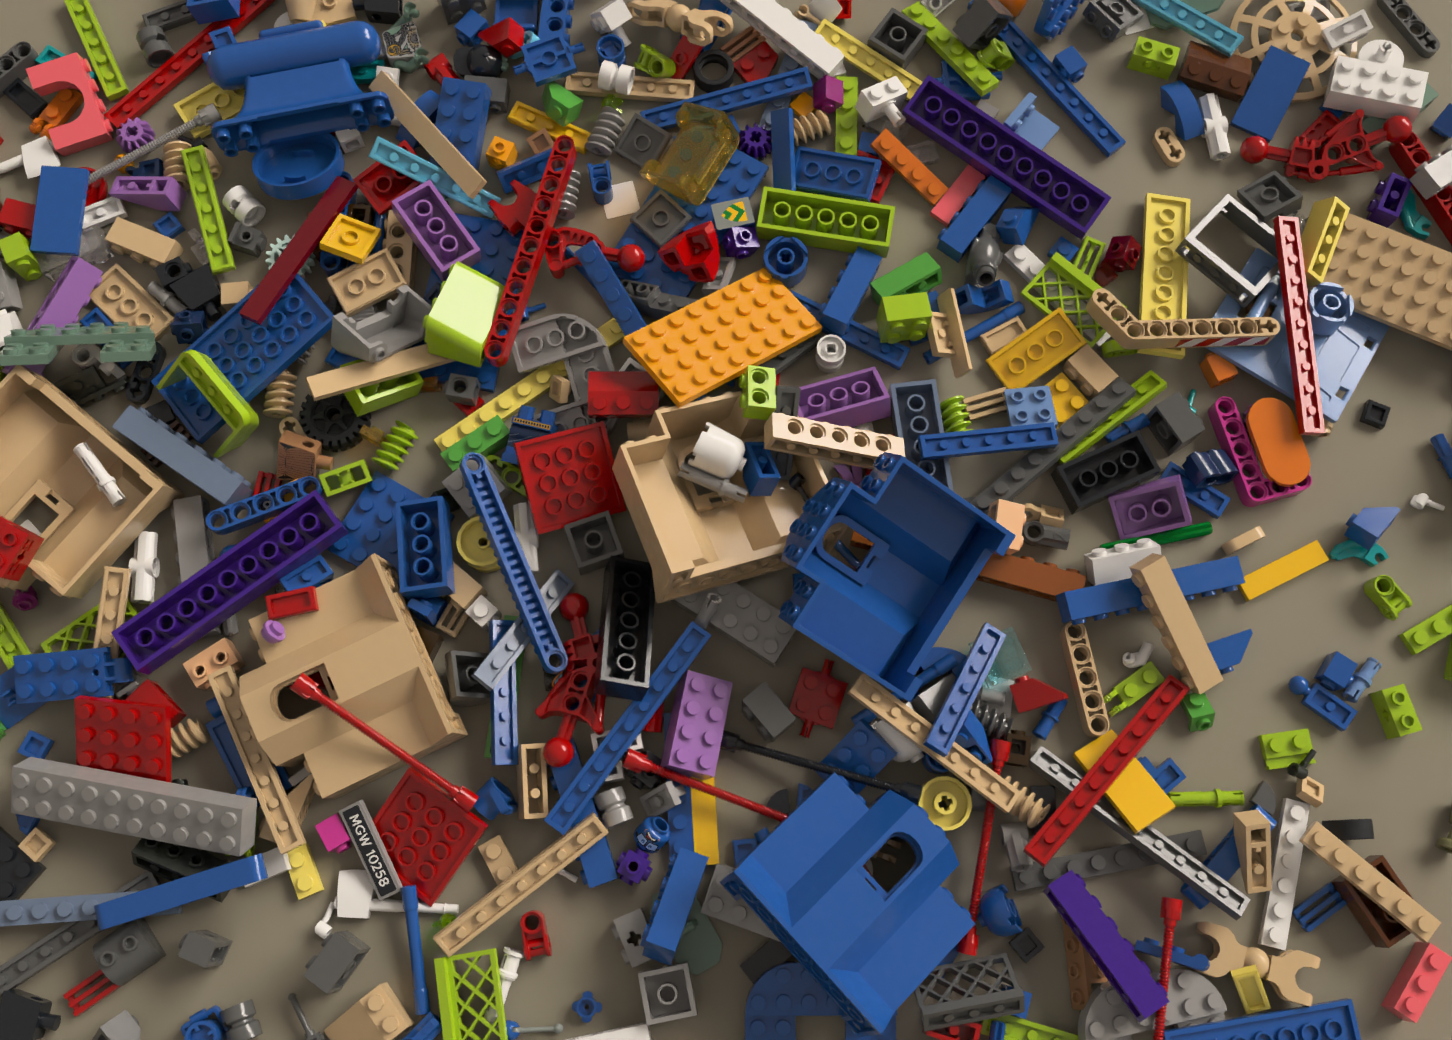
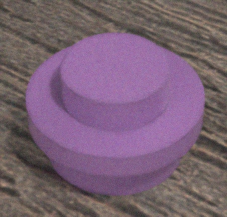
M268 620L263 624L261 634L267 642L275 644L285 638V629L281 623Z

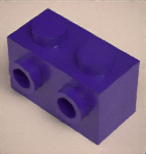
M1392 172L1384 181H1379L1374 190L1376 197L1371 200L1366 211L1369 214L1366 220L1388 228L1400 215L1412 185L1410 180Z

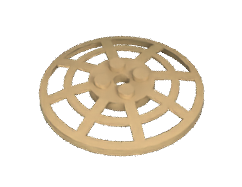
M1244 0L1231 19L1229 28L1237 32L1239 22L1252 25L1250 33L1252 49L1240 54L1237 48L1233 54L1248 59L1257 57L1262 62L1265 57L1264 53L1272 45L1311 63L1303 79L1310 78L1313 91L1295 93L1291 103L1308 102L1325 96L1328 85L1322 87L1319 74L1327 70L1337 59L1338 55L1349 56L1339 50L1340 47L1330 51L1327 44L1323 42L1321 31L1349 17L1345 8L1337 0H1328L1341 15L1340 18H1334L1327 8L1316 2V0H1272L1255 17L1243 14L1245 8L1252 1ZM1286 2L1305 3L1302 12H1290ZM1275 6L1282 15L1275 22L1263 19V16ZM1313 7L1322 12L1328 21L1318 23L1315 18L1310 16ZM1259 27L1270 30L1269 41L1261 45L1258 39ZM1291 34L1299 35L1301 40H1293ZM1357 41L1351 43L1350 58L1356 57ZM1321 50L1329 54V58L1316 68L1312 58L1316 52ZM1252 72L1248 81L1249 86L1254 78V74Z

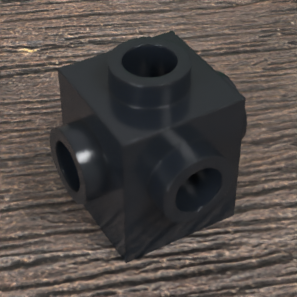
M650 750L641 752L647 755V759L651 760L653 764L660 767L661 759ZM628 770L625 774L631 779L629 782L639 790H642V788H655L663 778L660 774L657 775V773L654 774L651 771L637 773Z

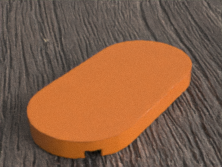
M1268 397L1256 401L1246 415V426L1262 471L1271 482L1274 481L1283 487L1294 486L1307 477L1311 466L1302 436L1299 435L1294 414L1290 407L1279 399Z

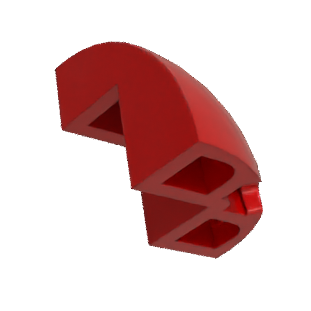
M712 221L686 230L671 239L657 251L660 258L672 271H680L688 275V279L691 281L713 282L717 275L720 254L718 239Z

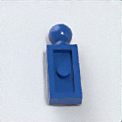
M1294 676L1289 680L1288 687L1292 693L1305 695L1300 703L1341 732L1347 729L1358 712L1318 683H1314L1310 688L1308 681L1302 676Z

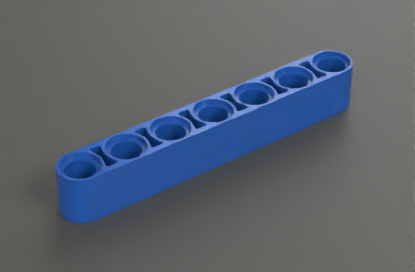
M262 853L95 905L94 909L99 930L101 931L266 879L268 874Z

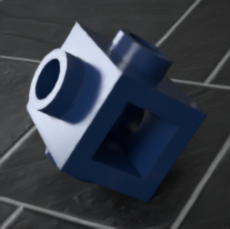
M185 310L175 314L174 321L170 324L171 333L176 335L178 344H192L209 329L204 311Z

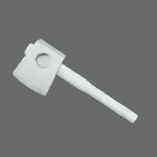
M46 136L22 145V154L0 163V174L24 165L27 178L29 179L40 175L42 165L58 167L61 163L53 142Z
M366 870L339 871L337 896L334 900V909H337V917L370 918L371 911L405 912L402 900L383 899L379 901V899L374 898L375 890ZM418 901V913L458 915L459 904L434 903L430 907L428 904Z

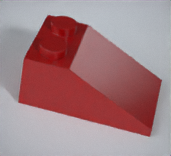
M406 140L397 145L417 155ZM378 161L353 179L379 215L392 209V200L422 184Z

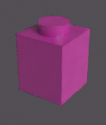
M825 75L813 84V108L831 114L843 105V81Z

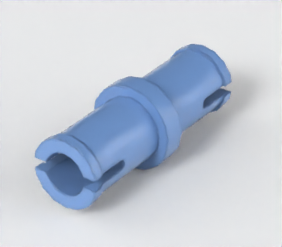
M1368 657L1359 672L1353 674V682L1342 693L1343 697L1348 695L1346 700L1356 703L1363 691L1372 685L1373 677L1382 667L1381 663L1376 665L1377 659Z

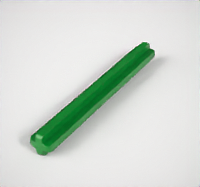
M1204 522L1101 544L1099 548L1110 549L1119 543L1133 544L1143 538H1149L1157 544L1163 545L1210 535L1213 532V528L1210 522Z

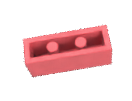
M1416 942L1381 1006L1403 1021L1417 1023L1452 957L1431 943Z

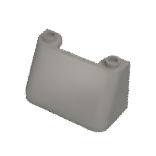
M403 285L397 288L398 297L394 301L391 299L387 301L386 310L356 322L352 317L348 318L343 312L334 315L332 319L331 346L339 353L372 363L379 362L425 339L426 333L425 328H423V320L426 314L429 315L431 305L409 286Z

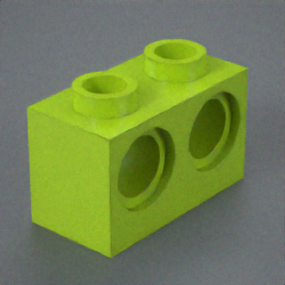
M748 365L745 373H741L739 378V387L742 388L739 407L743 408L744 418L768 420L772 412L776 410L775 368Z

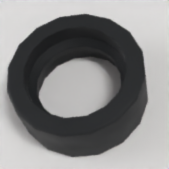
M715 49L707 50L698 55L694 62V79L696 85L701 90L711 93L729 88L732 84L734 64L727 53ZM718 63L726 68V75L718 80H709L703 77L701 70L707 64Z
M1372 819L1322 821V826L1340 840L1374 839Z

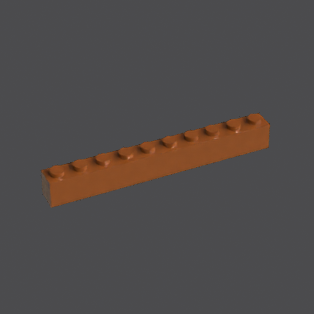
M853 530L849 546L869 551L874 543ZM992 553L976 580L1057 602L1056 595L1084 588L1086 576L1081 575L1080 571L1068 568L1063 570L1057 568V565L1044 562L1041 564L1034 562L1033 558L1027 556L1019 558L1008 554L1000 556Z

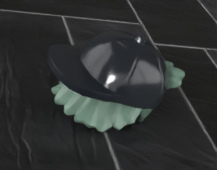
M480 44L474 47H461L456 50L453 58L455 70L462 77L472 75L497 78L503 71L509 69L508 58L502 56L495 48L488 45Z

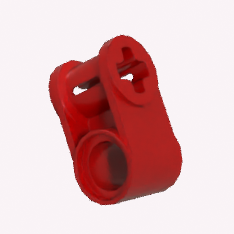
M531 910L525 913L521 918L520 925L526 961L541 955L552 956L551 942L544 914L539 910ZM530 915H534L539 919V926L536 929L530 928L527 924V918Z

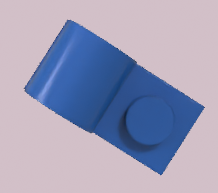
M320 554L280 578L279 582L285 591L309 586L317 588L332 581L334 572Z
M438 596L420 598L418 601L411 598L407 607L415 618L435 628L448 603Z

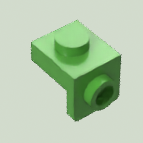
M1194 692L1187 694L1180 704L1189 719V731H1204L1212 727L1215 711L1205 693L1197 694Z

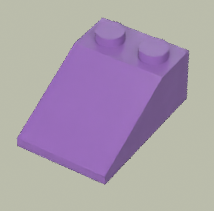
M1180 474L1154 480L1108 497L1120 540L1191 525L1192 517Z

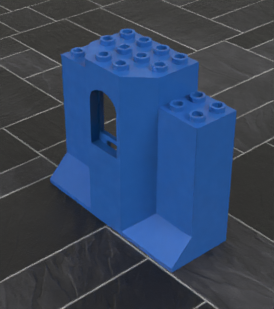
M884 452L874 461V468L870 475L865 476L862 480L861 488L850 481L834 477L812 498L805 502L802 509L803 513L799 519L793 521L789 528L790 533L787 536L781 559L803 574L804 577L795 584L793 588L794 593L789 600L782 604L778 617L911 702L923 683L922 680L914 675L992 553L1004 556L1016 535L904 456ZM835 523H844L874 543L856 572L823 549L824 535Z
M834 772L742 859L720 883L736 901L741 898L845 1012L841 1018L858 1037L879 1035L885 1030L891 1017L900 1005L976 923L971 919L970 912L953 900V894L947 888L940 886L959 866L958 859L951 842L946 838L945 831L929 820L927 812L922 807L916 806L913 802L890 789L877 797L867 807L863 797L857 793L855 794L848 787L849 783L847 780ZM900 837L913 848L916 861L913 867L887 893L863 868V865L890 838Z

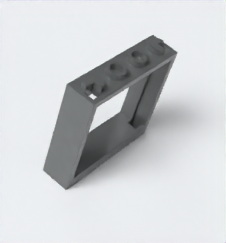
M1227 194L1184 238L1175 252L1245 308L1279 271L1278 262L1254 286L1198 241L1196 237L1221 213L1278 259L1275 232L1232 196Z

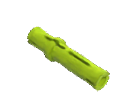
M1213 789V791L1167 793V796L1176 807L1214 806L1215 808H1222V806H1243L1245 802L1242 790L1221 791L1220 789Z

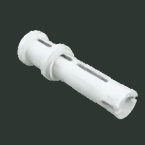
M504 947V956L499 967L503 1004H505L512 981H515L518 977L516 972L521 958L525 957L524 952L511 947ZM489 1006L483 1017L493 1025L498 1018L497 1011Z

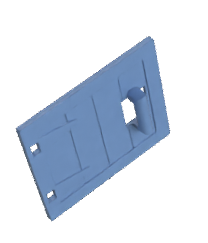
M1256 248L1240 272V275L1256 286L1278 262V259ZM1278 271L1256 295L1258 298L1246 315V317H1263L1269 305L1272 304L1276 308L1270 317L1276 319L1280 324L1278 334L1267 345L1205 348L1295 401L1280 273ZM1227 294L1213 318H1240L1237 314L1242 305ZM1353 311L1350 317L1333 335H1317L1313 333L1324 419L1331 423H1335L1339 419L1390 327L1389 325ZM1366 339L1373 342L1370 349L1364 346ZM1338 389L1346 392L1342 400L1335 396Z

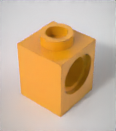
M494 136L486 152V157L490 167L501 170L515 164L518 153L515 143Z

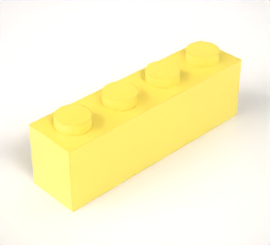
M1336 196L1314 202L1301 236L1307 287L1323 283L1350 210Z

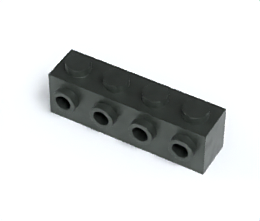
M141 838L131 851L134 865L170 881L231 863L230 860H221L214 857L207 850L200 851L192 847ZM230 890L209 896V898L222 903Z

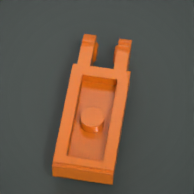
M75 89L60 90L39 117L33 120L29 127L30 132L33 134L40 133V137L46 136L50 140L51 137L48 130L66 124L84 102L83 94Z

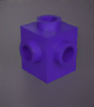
M731 227L722 240L727 257H736V259L751 257L760 247L755 227Z
M636 848L635 852L630 849L627 853L623 851L616 862V865L619 866L617 872L621 874L619 879L631 886L634 882L640 884L642 880L646 882L653 870L650 867L652 862L648 860L649 854ZM631 862H637L638 869L634 872L629 869Z

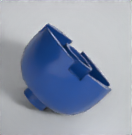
M1004 884L995 886L984 893L979 905L981 912H978L977 916L982 927L987 926L989 931L996 936L1007 937L1021 933L1023 929L1019 927L1022 926V921L1014 900H1010L1005 895L1009 891Z

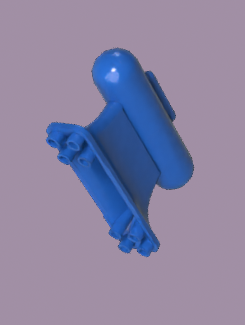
M320 20L262 30L259 32V39L223 45L213 50L207 60V70L210 79L223 90L245 89L243 105L238 115L232 119L215 122L211 126V134L219 148L224 151L226 156L235 157L238 155V151L247 150L248 152L256 153L260 151V147L283 141L346 129H357L360 132H365L369 130V126L378 125L382 128L389 127L394 118V110L387 94L381 91L362 92L355 83L350 68L369 65L380 55L381 39L378 32L365 21H351L323 27V23Z

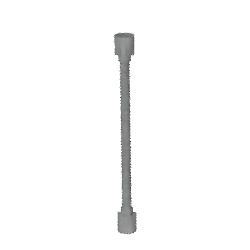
M213 103L197 111L198 115L194 116L193 120L191 119L186 124L184 123L181 127H176V129L171 130V132L169 131L166 135L163 134V136L156 138L151 143L148 142V144L143 145V147L141 146L136 151L133 150V152L128 153V155L126 154L123 158L120 157V159L113 161V163L111 162L108 166L105 165L103 169L100 168V170L98 169L91 173L88 185L101 179V177L103 178L106 174L109 175L114 170L116 171L124 167V165L129 164V162L131 163L134 159H139V157L144 156V154L146 155L149 151H154V149L159 148V146L161 147L164 143L167 144L169 140H174V138L179 137V135L181 136L184 132H189L194 127H201L204 124L208 127L222 119L220 113Z

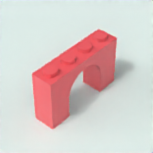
M77 52L26 69L33 90L41 97L63 89H76L83 94L84 108L80 116L70 123L48 130L55 150L63 157L114 140L111 133L114 131L109 119H106L104 116L106 107L96 93L99 91V88L89 74L92 71L90 64L86 58L83 59Z

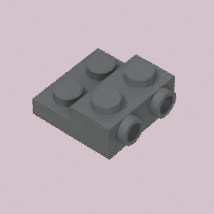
M1091 0L1082 13L1088 24L1096 26L1100 30L1101 36L1110 39L1112 42L1124 35L1129 27L1140 21L1144 16V13L1130 0Z
M1276 170L1237 190V197L1264 223L1278 215L1288 216L1301 209L1302 193L1295 189L1286 177L1281 176Z

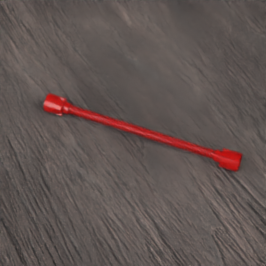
M303 672L291 686L290 690L306 700L308 698L313 701L316 700L327 709L329 708L331 712H334L343 720L345 719V722L356 727L358 731L361 730V733L366 734L367 737L369 736L371 740H374L380 746L382 745L383 748L385 747L395 757L398 756V759L406 762L408 766L411 765V768L416 769L417 772L419 771L421 775H424L430 781L432 780L434 784H437L443 790L445 789L449 793L448 795L452 797V802L468 813L478 800L479 796L463 785L458 787L457 785H452L443 777L441 778L439 774H436L430 768L428 769V766L420 763L418 759L415 760V757L407 754L405 750H402L396 744L394 745L392 741H389L383 735L381 736L378 731L373 730L368 724L365 725V722L357 719L355 715H352L346 709L344 710L343 707L341 708L339 704H336L330 698L328 699V696L323 695L322 691L317 688L319 684Z
M992 739L990 746L993 759L991 763L992 770L1001 775L1000 769L1004 767V761L1008 762L1011 742ZM986 800L987 806L985 808L987 809H985L986 812L984 813V825H982L983 831H981L980 838L981 844H979L980 850H978L977 857L978 863H976L977 866L975 867L977 869H975L976 872L974 873L972 898H970L969 912L974 922L977 921L976 918L978 917L976 916L979 911L978 905H980L978 902H980L979 899L981 898L983 873H985L984 867H986L985 860H987L986 857L988 856L986 854H988L987 851L989 850V838H991L990 832L993 825L992 819H994L993 813H995V805ZM976 924L958 942L957 952L972 956L977 955L980 935L976 934Z
M628 749L623 760L622 767L637 773L651 771V773L660 774V776L666 777V779L669 778V780L672 779V781L687 787L689 786L690 788L692 787V789L695 788V790L707 792V794L713 797L721 798V800L724 799V801L727 800V802L730 801V803L733 802V804L739 807H744L756 813L759 812V814L771 819L773 818V820L781 822L788 816L783 812L775 811V809L755 803L754 801L752 802V800L749 801V799L729 793L728 791H723V789L706 784L705 782L697 781V779L694 780V778L691 779V777L688 778V776L679 772L671 771V769L668 770V768L665 769V767L662 768V766L659 767V765L653 764L651 760H648L647 755L633 749Z
M1162 897L1160 918H1164L1165 935H1163V955H1161L1160 962L1162 965H1160L1159 972L1161 975H1159L1158 983L1168 992L1169 969L1171 968L1169 965H1171L1170 959L1172 958L1170 955H1172L1171 949L1173 948L1171 945H1173L1172 939L1174 938L1173 929L1176 927V922L1181 921L1183 900ZM1167 1004L1155 1012L1156 1022L1154 1024L1156 1026H1154L1153 1040H1163L1164 1016H1166L1165 1009L1167 1008L1165 1006Z

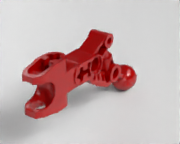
M515 179L510 183L514 193L517 195L514 203L511 205H501L493 199L487 203L501 226L513 237L521 230L524 231L536 197V193L532 189ZM538 227V229L536 228L534 232H540V230H542L543 228ZM553 227L545 249L550 272L556 279H560L565 275V269L577 264L582 266L576 254L574 257L565 260L564 252L570 245L583 247L592 240L596 241L607 261L617 262L628 273L637 272L645 263L643 250L635 244H627L621 249L605 247L604 243L595 234L571 227H561L558 229ZM553 241L558 242L554 246H549V244Z

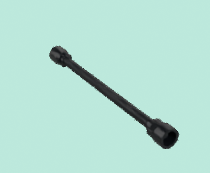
M723 730L720 746L722 750L733 753L736 750H748V752L751 751V753L777 759L789 764L792 763V765L795 764L799 767H807V769L810 768V770L813 769V771L816 770L817 772H825L828 775H832L835 772L846 780H852V782L855 781L862 785L880 788V790L888 791L890 789L915 805H919L923 790L921 785L906 781L903 784H893L892 782L890 784V782L887 783V781L884 782V780L881 781V779L878 780L871 776L853 773V771L850 772L844 769L841 770V768L838 769V767L835 768L832 765H823V763L820 764V762L817 763V761L814 762L811 759H802V757L764 746L761 747V745L758 746L754 743L749 744V742L746 743L744 739H741L739 734Z

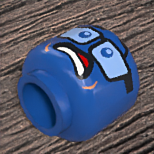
M648 816L634 831L637 847L648 853L658 852L670 838L669 825L661 817Z

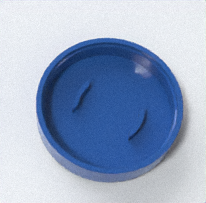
M330 133L260 147V151L256 152L252 161V169L260 188L267 195L282 200L304 199L323 192L331 186L337 176H341L345 166L339 143Z

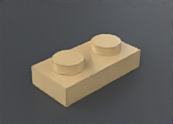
M500 834L478 846L497 886L519 870Z

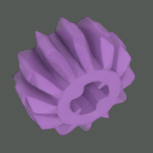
M138 117L134 121L128 118L127 123H120L122 128L116 130L118 135L116 141L126 153L133 152V150L136 151V149L141 148V146L143 147L148 142L151 143V141L155 140L154 137L156 136L149 123L145 120L142 121Z

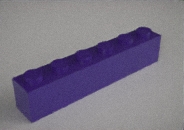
M1071 869L1049 884L1043 892L1140 1023L1170 1002L1167 998V992L1160 983H1156L1150 976L1151 972L1146 963L1142 960L1139 961L1133 953L1134 948L1126 938L1123 939L1114 920L1109 916L1107 917L1101 910V903L1094 895H1090L1087 891L1082 877L1079 874H1075Z

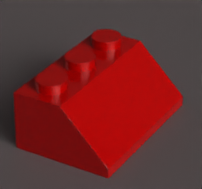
M589 371V418H652L654 411L659 408L658 384L647 371Z

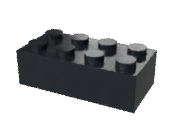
M1137 430L1056 467L1051 476L1073 515L1108 499L1111 495L1123 492L1154 478L1161 469L1140 431Z

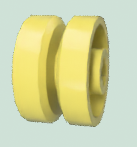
M477 516L465 522L459 530L456 541L458 552L467 564L478 572L490 573L497 571L501 567L497 564L498 559L494 557V550L490 547V540H487V533L483 530V524L479 521L480 516Z
M941 776L922 785L919 805L916 806L922 807L927 812L929 820L934 825L940 826L944 831H951L966 822L971 813L972 800L967 787L963 783L949 776ZM943 800L946 804L945 808H940L938 803Z

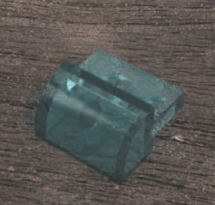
M1012 626L1001 630V632L1006 634V637L985 678L988 688L1032 671ZM974 641L968 644L969 647H970V649H971V647H972Z

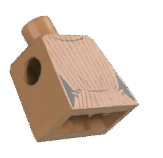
M285 430L278 441L277 479L295 480L307 476L316 478L320 469L332 470L334 458L321 455L322 443L320 441Z

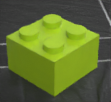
M927 292L882 297L876 316L881 343L888 342L894 344L902 340L918 341L925 338L932 319Z

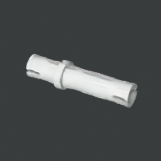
M86 442L78 444L73 449V452L79 457L82 464L97 483L98 490L106 495L113 507L123 504L127 498L116 485V479L107 473Z

